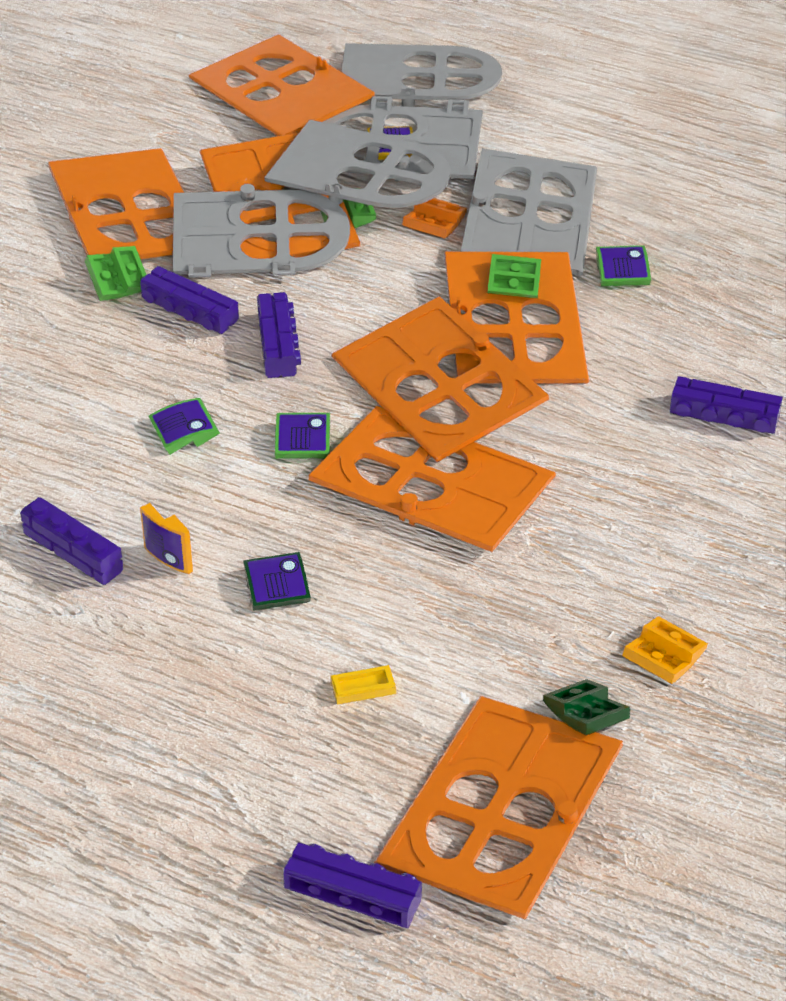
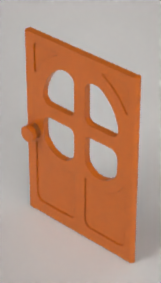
M279 34L189 74L191 80L276 136L299 133L309 120L323 122L375 96L374 91L327 64L325 59L321 60L320 56L312 55ZM266 58L292 61L273 71H267L255 63ZM236 70H245L256 77V79L238 87H230L226 82L228 75ZM300 70H306L314 75L312 80L301 85H290L282 80V78ZM265 86H270L280 93L277 97L264 101H254L245 96Z
M299 133L201 149L200 155L213 191H240L241 186L244 184L253 185L255 190H282L285 186L265 182V176ZM342 202L339 206L346 213L350 223V237L345 249L360 247V240L345 204ZM292 203L288 206V221L291 224H295L294 215L321 210L307 204ZM273 205L256 210H243L240 219L246 224L276 219V208ZM323 235L292 236L289 238V253L292 257L296 258L312 255L327 246L329 239ZM260 237L248 238L240 245L241 250L251 258L268 259L277 255V242L268 241Z
M161 148L48 162L50 172L69 213V220L76 229L86 255L110 254L113 247L128 246L136 247L140 259L173 255V233L165 238H154L150 235L144 223L145 221L174 218V193H184ZM143 193L158 194L165 197L170 205L159 208L139 209L133 198ZM99 199H114L120 202L124 212L93 215L90 213L88 205ZM129 224L137 240L134 242H120L105 236L98 228Z
M445 252L449 304L476 330L488 334L489 338H509L512 341L514 354L512 362L535 383H589L568 252ZM492 254L541 259L538 298L487 293ZM534 303L549 306L558 313L559 323L526 324L523 322L522 308ZM483 304H498L508 311L509 323L477 324L473 321L471 312ZM559 338L563 345L561 350L550 360L534 362L528 358L526 339ZM455 353L457 377L475 368L481 362L471 354ZM488 376L475 384H501V382L495 376Z
M440 296L333 352L331 355L436 462L441 461L549 400V395L489 341L488 334L476 330ZM455 353L471 354L481 362L475 368L456 378L448 377L438 367V363L442 358ZM413 375H424L438 386L433 391L414 401H405L396 393L400 382ZM488 376H495L502 384V394L499 401L492 406H479L463 391ZM449 399L469 417L459 424L451 425L428 421L422 418L420 414L436 404Z
M376 406L309 474V481L398 515L401 521L408 519L409 524L415 525V523L493 552L553 478H555L556 472L476 442L455 452L466 460L467 467L464 470L456 473H446L425 465L431 456L421 446L412 456L403 457L374 445L376 441L384 438H412L382 407ZM368 458L395 468L398 471L386 484L374 485L360 475L355 467V463L360 459ZM418 477L439 485L444 490V493L432 500L418 501V497L415 494L405 493L401 495L399 491L410 479Z
M480 696L374 863L380 864L386 870L397 874H411L422 883L526 920L619 754L623 741L597 732L585 735L562 721ZM470 775L490 777L498 785L495 795L484 809H476L450 800L446 797V794L455 781ZM526 792L543 795L555 808L548 824L540 829L504 818L503 815L514 797ZM435 816H445L474 827L460 853L454 858H441L434 854L429 846L426 837L427 827L430 820ZM560 817L564 819V823L559 820ZM494 835H500L529 845L533 849L529 856L519 864L500 872L484 873L474 867V863L489 838Z

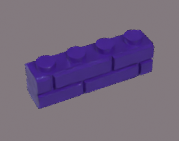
M157 266L150 274L148 273L141 279L142 298L146 302L163 307L168 312H174L187 321L198 323L207 330L223 334L229 329V326L234 325L239 319L238 302L160 266Z
M285 292L273 293V295L270 293L258 294L257 308L265 375L267 378H277L280 375L283 377L295 376L297 374L296 365H301L300 350H295L299 349L298 333H296L293 302H288Z
M678 376L672 392L670 413L682 417L686 416L707 422H716L762 433L775 434L783 397Z
M38 497L21 510L20 515L25 535L51 552L54 551L56 555L88 576L94 577L102 585H106L123 571L122 552L119 546L45 499Z
M298 842L283 872L285 889L407 929L422 898V882L418 881L413 875L408 873L399 875L387 871L383 866L376 863L368 865L356 861L349 854L342 853L337 855L325 851L318 844L306 845Z

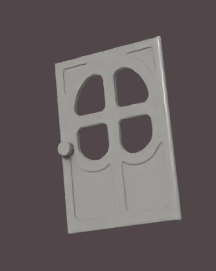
M482 148L461 252H568L572 274L583 275L597 167ZM511 172H524L530 175V184L527 190L500 187L495 182L500 177ZM549 176L561 179L572 189L574 197L569 198L542 193L540 190L542 179ZM500 198L523 202L526 207L522 215L508 217L494 211L490 206V202L492 199ZM544 205L568 209L572 212V218L564 223H547L537 216V208Z

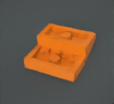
M433 198L427 202L414 205V210L403 217L402 226L445 239L461 223L467 213V208Z

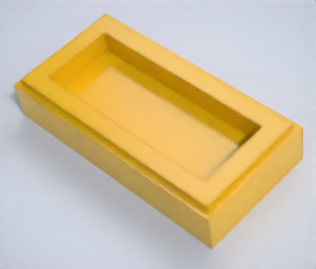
M389 665L330 675V683L337 705L396 694V685Z

